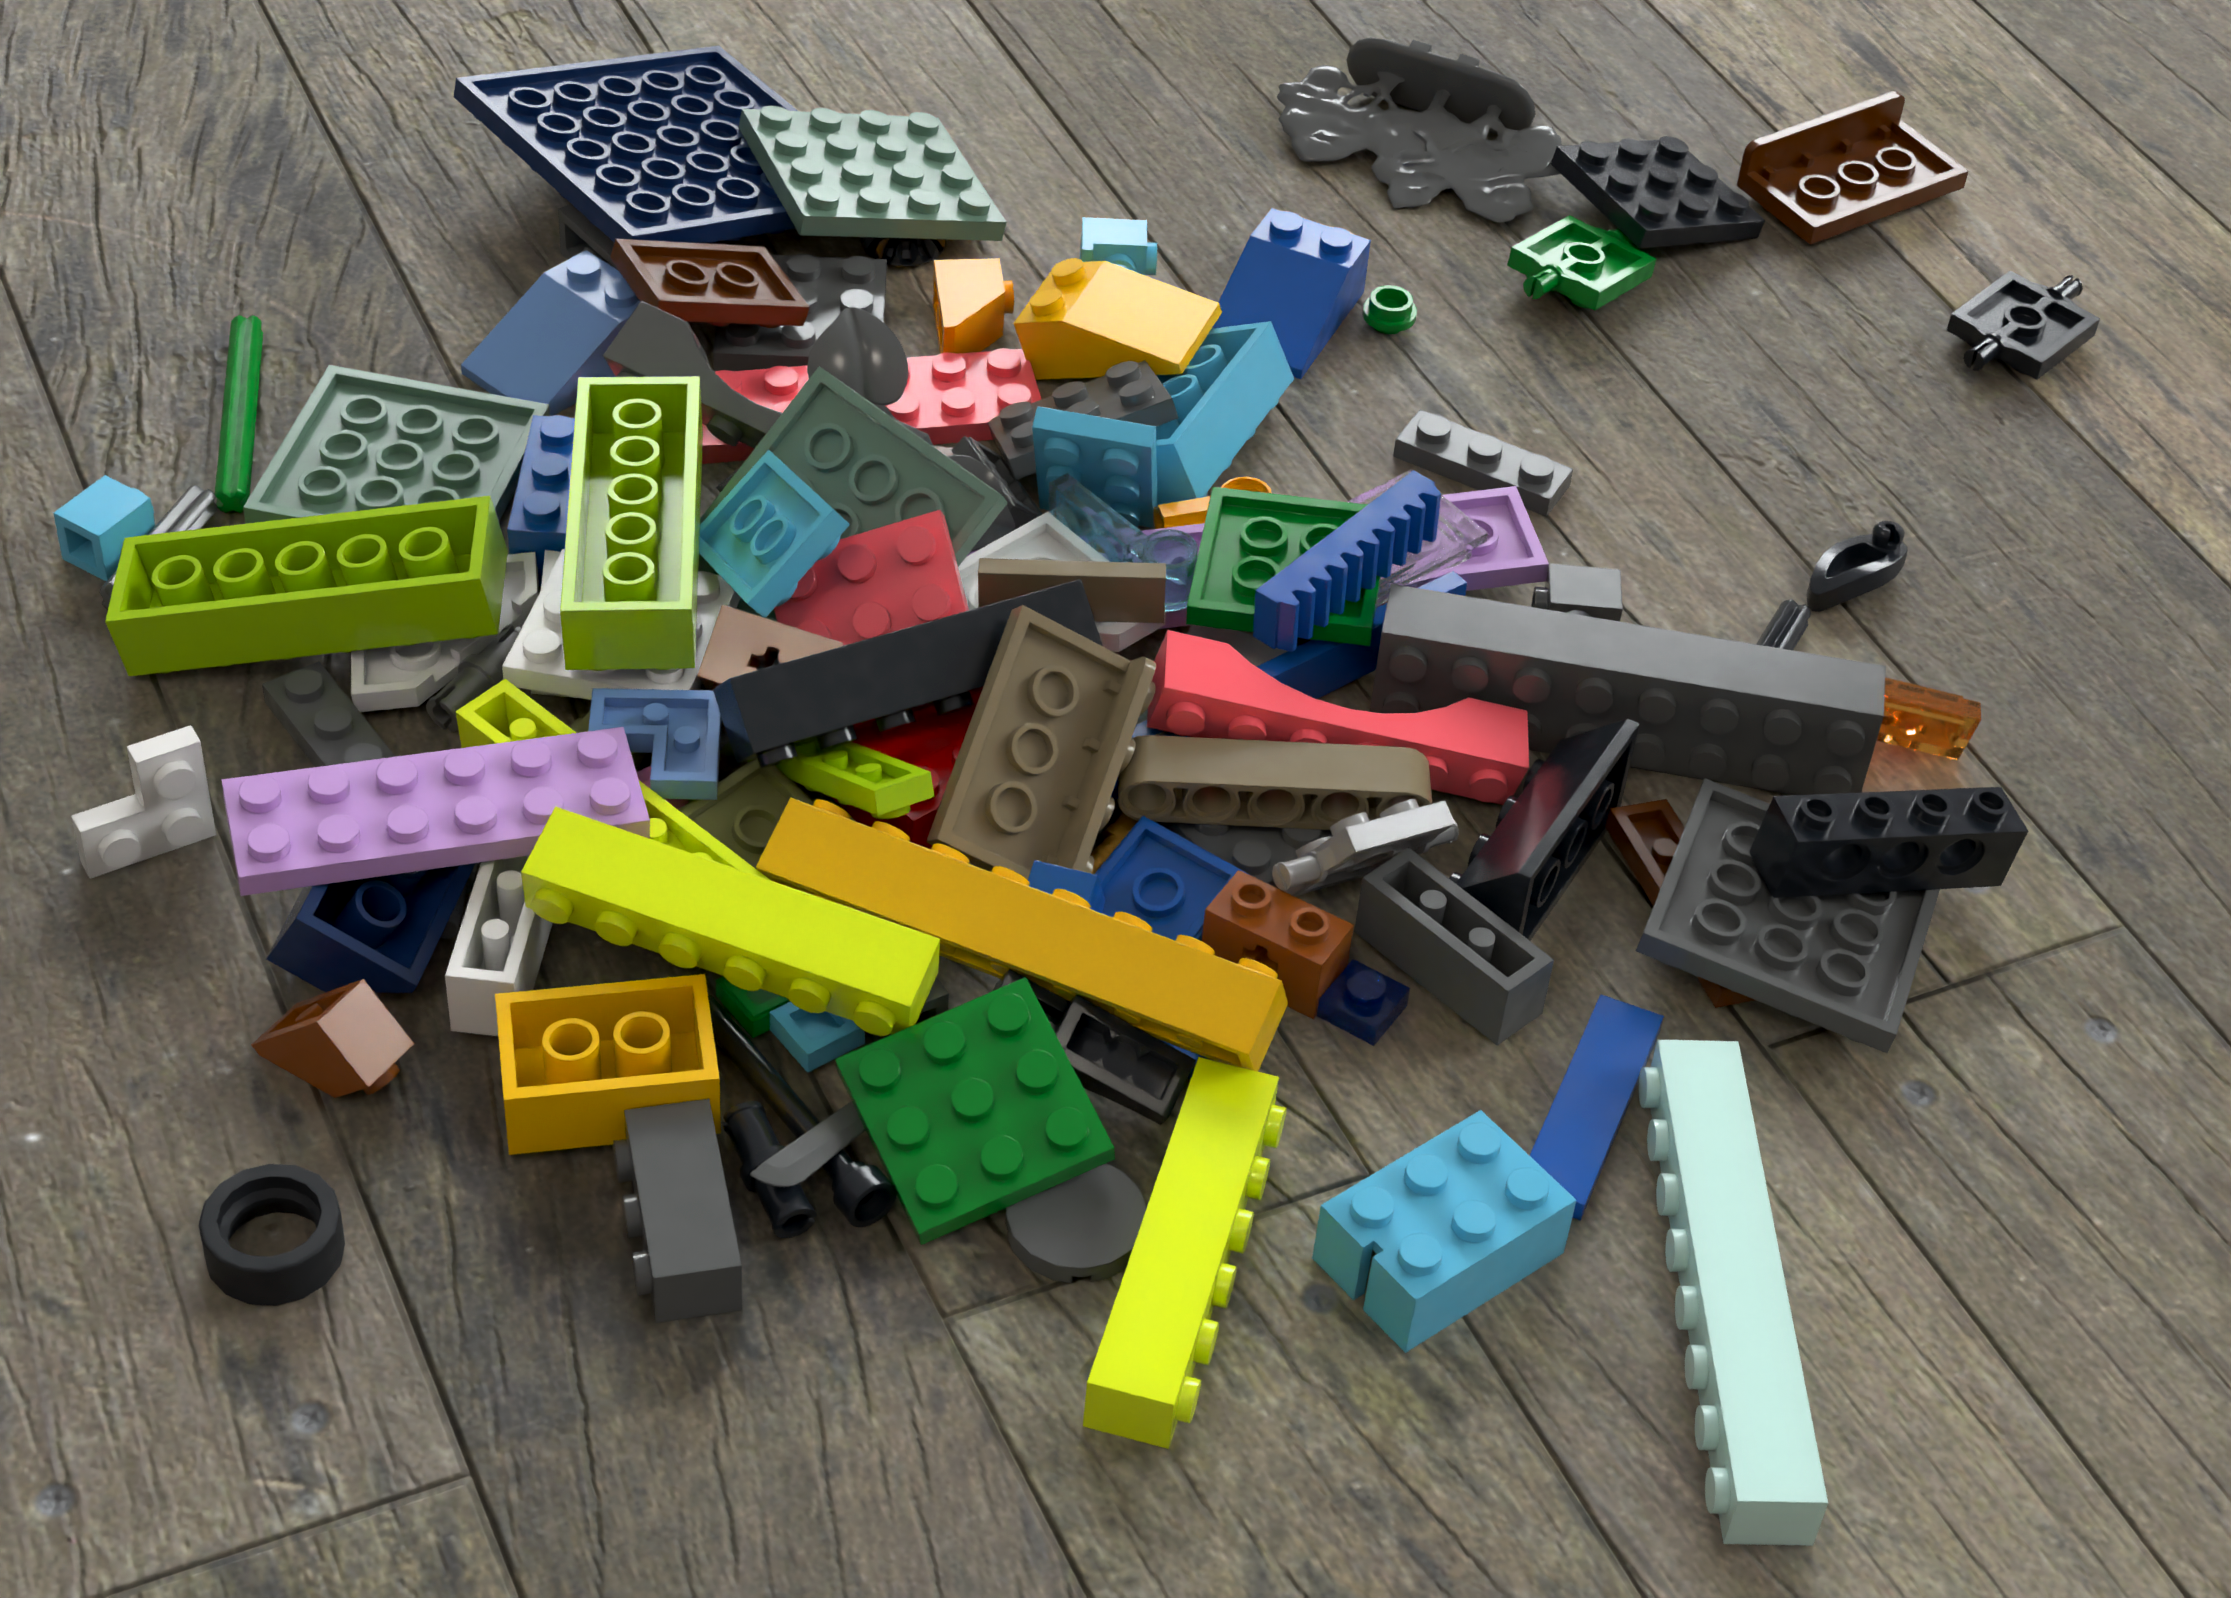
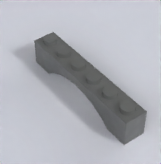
M642 300L603 354L604 359L616 377L700 376L702 424L706 425L715 437L728 445L736 446L738 442H742L755 449L782 414L776 410L756 404L731 389L711 369L706 353L689 323ZM895 419L933 446L927 433Z

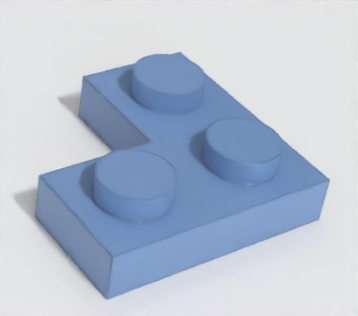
M592 688L588 731L624 727L631 752L652 753L651 790L663 799L717 800L722 717L713 691Z

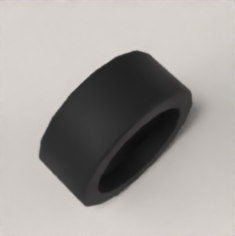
M266 1164L242 1170L220 1183L204 1202L198 1224L204 1257L211 1280L225 1295L251 1305L277 1306L304 1299L326 1285L341 1265L345 1247L341 1211L335 1191L320 1175L296 1165ZM271 1213L297 1214L313 1221L316 1225V1230L306 1242L290 1252L270 1257L247 1255L231 1248L228 1241L242 1225L255 1217Z

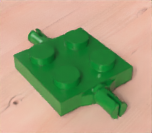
M1568 215L1511 247L1507 266L1526 276L1527 279L1523 283V289L1528 297L1533 295L1532 299H1539L1549 291H1557L1569 297L1573 304L1595 311L1651 278L1657 259L1633 247L1631 244L1634 243L1618 228L1606 231L1590 226Z

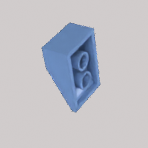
M585 250L544 272L461 364L462 374L490 394L549 404L550 416H554L576 403L578 377H616L604 359L603 354L634 312L640 300L617 269Z

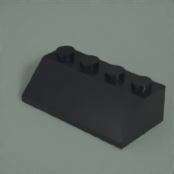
M1625 719L1560 740L1546 761L1537 759L1533 763L1519 798L1511 795L1505 801L1496 822V829L1492 835L1483 833L1478 838L1470 854L1468 868L1463 874L1454 872L1449 879L1531 941L1607 832L1605 824L1610 808L1621 807L1640 723Z

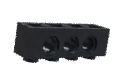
M2002 787L1773 796L1749 853L1773 898L1993 887L2002 885L2028 833V829Z

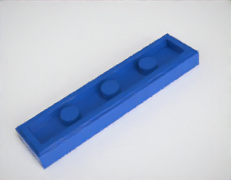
M1602 994L1599 996L1529 1155L1576 1199L1572 1218L1581 1220L1639 1083L1641 1068L1647 1064L1664 1018L1663 1015Z

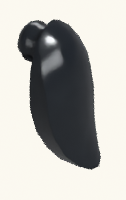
M1881 521L1873 527L1872 534L1845 539L1826 550L1814 568L1806 594L1807 606L1811 611L1821 612L1884 586L1894 579L1903 568L1907 557L1908 549L1904 542H1902L1905 535L1903 528L1892 521Z

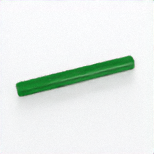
M238 315L233 318L230 325L215 483L216 505L224 513L231 510L239 513L243 512V507L250 497L263 343L262 321L255 315H251L248 318Z

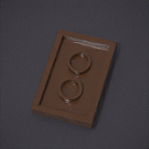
M615 239L610 259L640 302L642 300L685 321L708 322L715 326H728L731 323L757 324L765 328H778L780 325L804 326L810 307L765 247Z

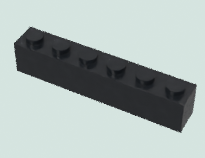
M1078 579L727 679L713 689L736 763L757 758L760 768H766L798 757L795 747L806 743L818 741L820 751H824L857 740L855 729L876 723L881 734L915 723L916 719L913 712L934 706L937 716H943L973 706L974 702L971 695L982 692L1011 610L1022 605L1103 646L1082 580Z

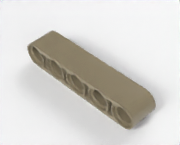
M1145 735L1132 738L1135 741L1133 756L1127 767L1118 775L1119 808L1125 815L1134 820H1139L1142 816H1145L1154 822L1330 830V827L1338 821L1362 812L1367 813L1370 821L1381 818L1380 813L1406 800L1416 799L1419 807L1432 804L1429 761L1423 753L1407 747Z

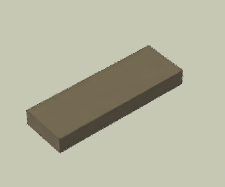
M979 558L978 606L983 607L1081 579L1095 622L1164 623L1166 563Z

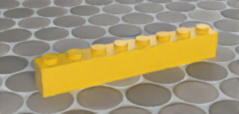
M790 797L756 865L757 870L771 881L940 939L939 956L1000 979L1011 969L1068 1001L1077 994L1159 1040L1217 1062L1259 1071L1288 1005L1282 980L1277 979L1278 975L1273 969L1258 961L1241 958L1238 964L1215 956V951L1209 945L1196 938L1178 935L1174 941L1153 933L1152 927L1147 922L1132 914L1116 912L1114 917L1099 913L1091 910L1090 903L1075 893L1063 889H1054L1051 895L1030 887V882L1024 876L1011 869L994 866L990 872L969 864L970 861L964 854L949 846L936 843L933 844L931 849L909 842L910 838L906 833L890 824L875 821L872 827L850 820L851 816L848 812L825 800L816 799L813 805Z

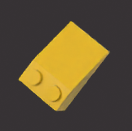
M1071 258L1056 263L1013 324L1025 358L1031 363L1036 380L1102 377L1106 375V371L1116 364L1126 361L1139 363L1144 360L1155 375H1175L1184 372L1218 320L1222 310L1218 302L1108 261L1083 262L1081 259Z

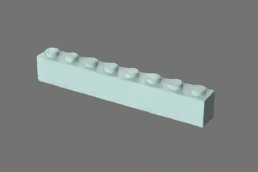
M1658 1039L1651 1067H1642L1640 1071L1639 1101L1642 1108L1651 1109L1652 1119L1649 1122L1647 1134L1648 1155L1651 1161H1659L1661 1169L1656 1187L1657 1210L1660 1216H1669L1671 1228L1666 1236V1264L1669 1272H1678L1680 1282L1675 1297L1676 1324L1679 1330H1688L1690 1341L1685 1354L1686 1384L1689 1389H1698L1700 1401L1695 1414V1439L1699 1450L1708 1451L1711 1466L1707 1470L1705 1479L1706 1506L1710 1514H1719L1723 1544L1813 1546L1828 1505V1499L1739 1042Z

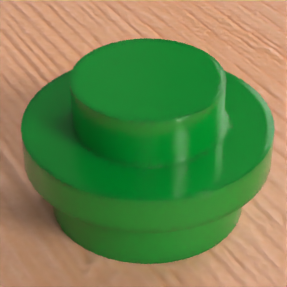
M1383 285L1375 288L1371 292L1370 297L1365 300L1362 316L1365 322L1378 332L1396 334L1414 325L1417 308L1409 291L1399 286Z

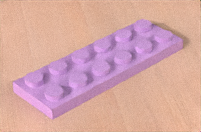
M624 727L222 779L223 798L241 896L529 856L555 806L650 839V818Z

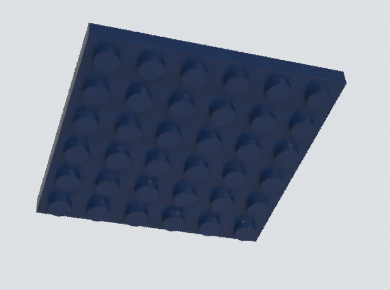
M719 45L456 78L453 97L614 243L615 239L710 243L722 240L738 241L746 236L764 233L781 234L785 230L795 229L793 222L738 127L742 109L761 110L764 106L772 105L785 108L788 111L798 110Z

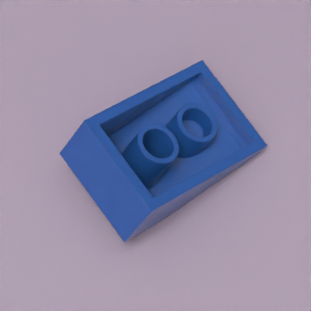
M1271 208L1247 241L1218 302L1222 313L1212 329L1271 321L1293 377L1302 379L1364 293L1371 240L1351 234L1343 228L1329 227L1301 218L1293 212Z

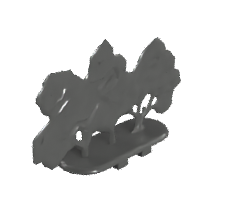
M1370 37L1354 43L1347 55L1348 71L1356 85H1352L1348 81L1347 75L1340 69L1329 65L1311 68L1301 82L1282 83L1279 85L1280 92L1277 98L1286 107L1278 120L1282 124L1283 131L1292 137L1291 145L1300 160L1306 162L1336 161L1363 149L1375 152L1378 158L1371 168L1380 182L1389 185L1390 188L1387 191V195L1394 209L1430 204L1432 199L1441 190L1452 188L1464 202L1466 210L1495 222H1507L1513 220L1516 215L1525 214L1534 208L1531 201V190L1523 183L1525 179L1560 174L1551 165V161L1556 147L1562 146L1561 137L1557 135L1553 127L1542 125L1530 127L1536 113L1534 101L1527 90L1514 79L1479 67L1480 59L1460 54L1458 59L1454 60L1431 53L1432 45L1412 40L1410 46H1406L1386 39ZM1342 87L1352 89L1346 95L1340 96L1337 94L1338 89ZM1361 93L1366 97H1376L1370 104L1358 108L1347 104L1350 99ZM1382 100L1388 102L1389 109L1386 111L1378 106ZM1397 105H1400V106H1403V107H1406V108H1410V109H1413V110H1416V111H1420V112H1411V111H1408V110H1404V109L1398 107ZM1488 132L1498 134L1496 140H1488L1486 138Z

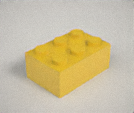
M705 974L495 994L509 1155L612 1145L614 1140L626 1139L624 1110L702 1099L710 1100L716 1134L721 1133L720 1078Z

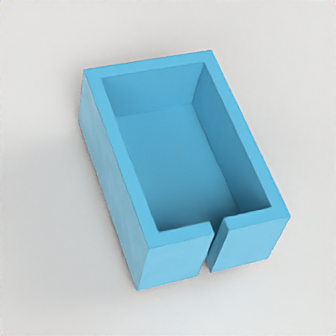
M1480 1110L1323 1203L1320 1207L1312 1259L1355 1300L1365 1293L1373 1250L1376 1255L1372 1257L1363 1311L1406 1353L1563 1254L1576 1199Z

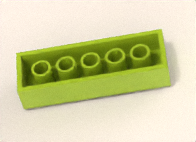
M700 376L578 377L560 605L565 670L604 671L610 669L669 670L695 668L703 446Z
M491 496L124 538L105 623L128 676L169 673L172 671L216 666L224 667L242 663L278 659L286 660L295 657L339 652L348 653L357 650L401 645L410 646L419 643L498 635L508 550Z

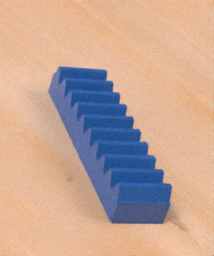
M1413 470L1256 589L1253 637L1273 649L1295 651L1297 648V637L1308 640L1312 637L1313 624L1322 627L1328 625L1329 612L1341 615L1344 612L1345 600L1357 602L1360 600L1361 588L1372 590L1375 587L1376 575L1388 578L1391 575L1392 564L1399 566L1406 564L1407 552L1414 554L1421 552L1422 540L1433 543L1437 537L1441 493L1435 487V482Z

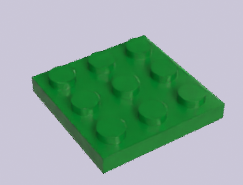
M1212 487L1187 603L1186 624L1253 632L1256 589L1368 504ZM1376 575V585L1372 590L1361 588L1360 600L1357 602L1345 600L1344 612L1341 615L1329 612L1328 625L1322 627L1313 624V635L1310 639L1370 646L1381 577Z
M1026 977L835 1059L838 1074L890 1182L896 1189L898 1199L921 1245L1115 1160L1114 1146Z

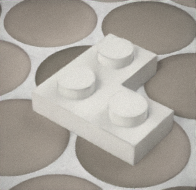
M191 725L127 746L135 794L71 816L80 861L90 879L216 835L201 741Z

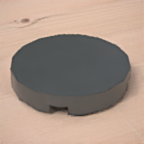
M1103 1164L1007 1207L1005 1219L1008 1230L1007 1238L1012 1252L1030 1270L1053 1281L1072 1283L1073 1276H1091V1282L1109 1279L1127 1267L1147 1206L1140 1188L1122 1170L1109 1164Z

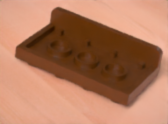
M1892 91L1751 141L1746 146L1742 156L1737 186L1811 245L1960 190L1965 186L1969 171L1901 120L1905 97L1897 91Z

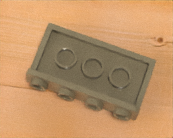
M1024 605L1012 609L926 843L931 845L938 843L954 848L964 854L969 859L970 864L991 872L994 866H1001L1019 873L1027 880L1034 860L1091 873L1094 866V858L1090 854L1098 832L1106 826L1113 813L1115 800L1111 795L1119 773L1127 767L1133 756L1135 741L1131 738L1138 718L1147 710L1155 694L1156 686L1152 679L1156 670V662L1144 656L1130 661Z

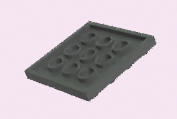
M1704 778L1636 952L1782 1010L1791 1016L1804 1019L1841 1034L1852 1041L1863 1043L1888 1053L1898 1032L1940 889L1773 898L1749 853L1770 804Z

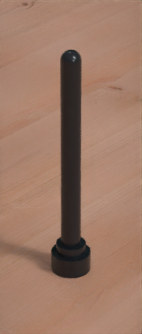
M708 994L715 1042L792 1133L799 1138L821 1123L716 999ZM844 1149L822 1166L833 1180L834 1204L851 1225L855 1227L872 1225L883 1218L892 1208L897 1196L896 1189L877 1166L866 1165L864 1162H854Z

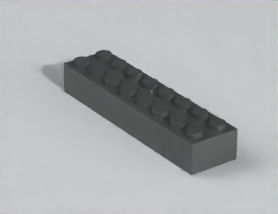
M1391 584L1381 633L1369 712L1382 714L1418 713L1443 708L1468 697L1528 711L1529 750L1551 754L1562 739L1630 719L1640 723L1630 763L1631 768L1701 780L1706 778L1713 782L1790 795L1861 793L1884 717L1886 666Z

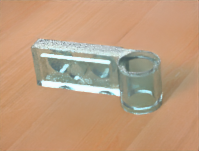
M1068 473L1049 483L1050 514L1110 562L1166 563V611H1176L1187 607L1198 554V546L1192 536L1174 529L1160 530L1149 536L1145 535Z

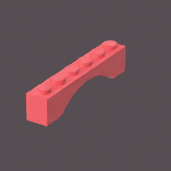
M1167 630L1154 660L1156 662V670L1152 682L1155 683L1156 688L1154 697L1148 707L1147 727L1172 732L1180 736L1412 748L1423 753L1429 761L1432 790L1504 805L1508 797L1514 795L1529 769L1527 710L1469 697L1443 708L1418 713L1382 714L1348 709L1315 699L1282 684L1250 663L1228 643Z

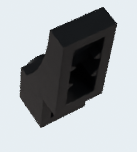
M1009 969L996 983L993 991L1020 980L1024 976ZM1027 978L1083 1088L1131 1109L1160 1125L1169 1118L1196 1060L1077 994L1068 1001Z

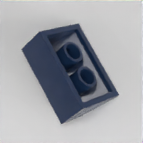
M475 863L303 887L266 960L324 992L364 979L374 993H412L427 967Z

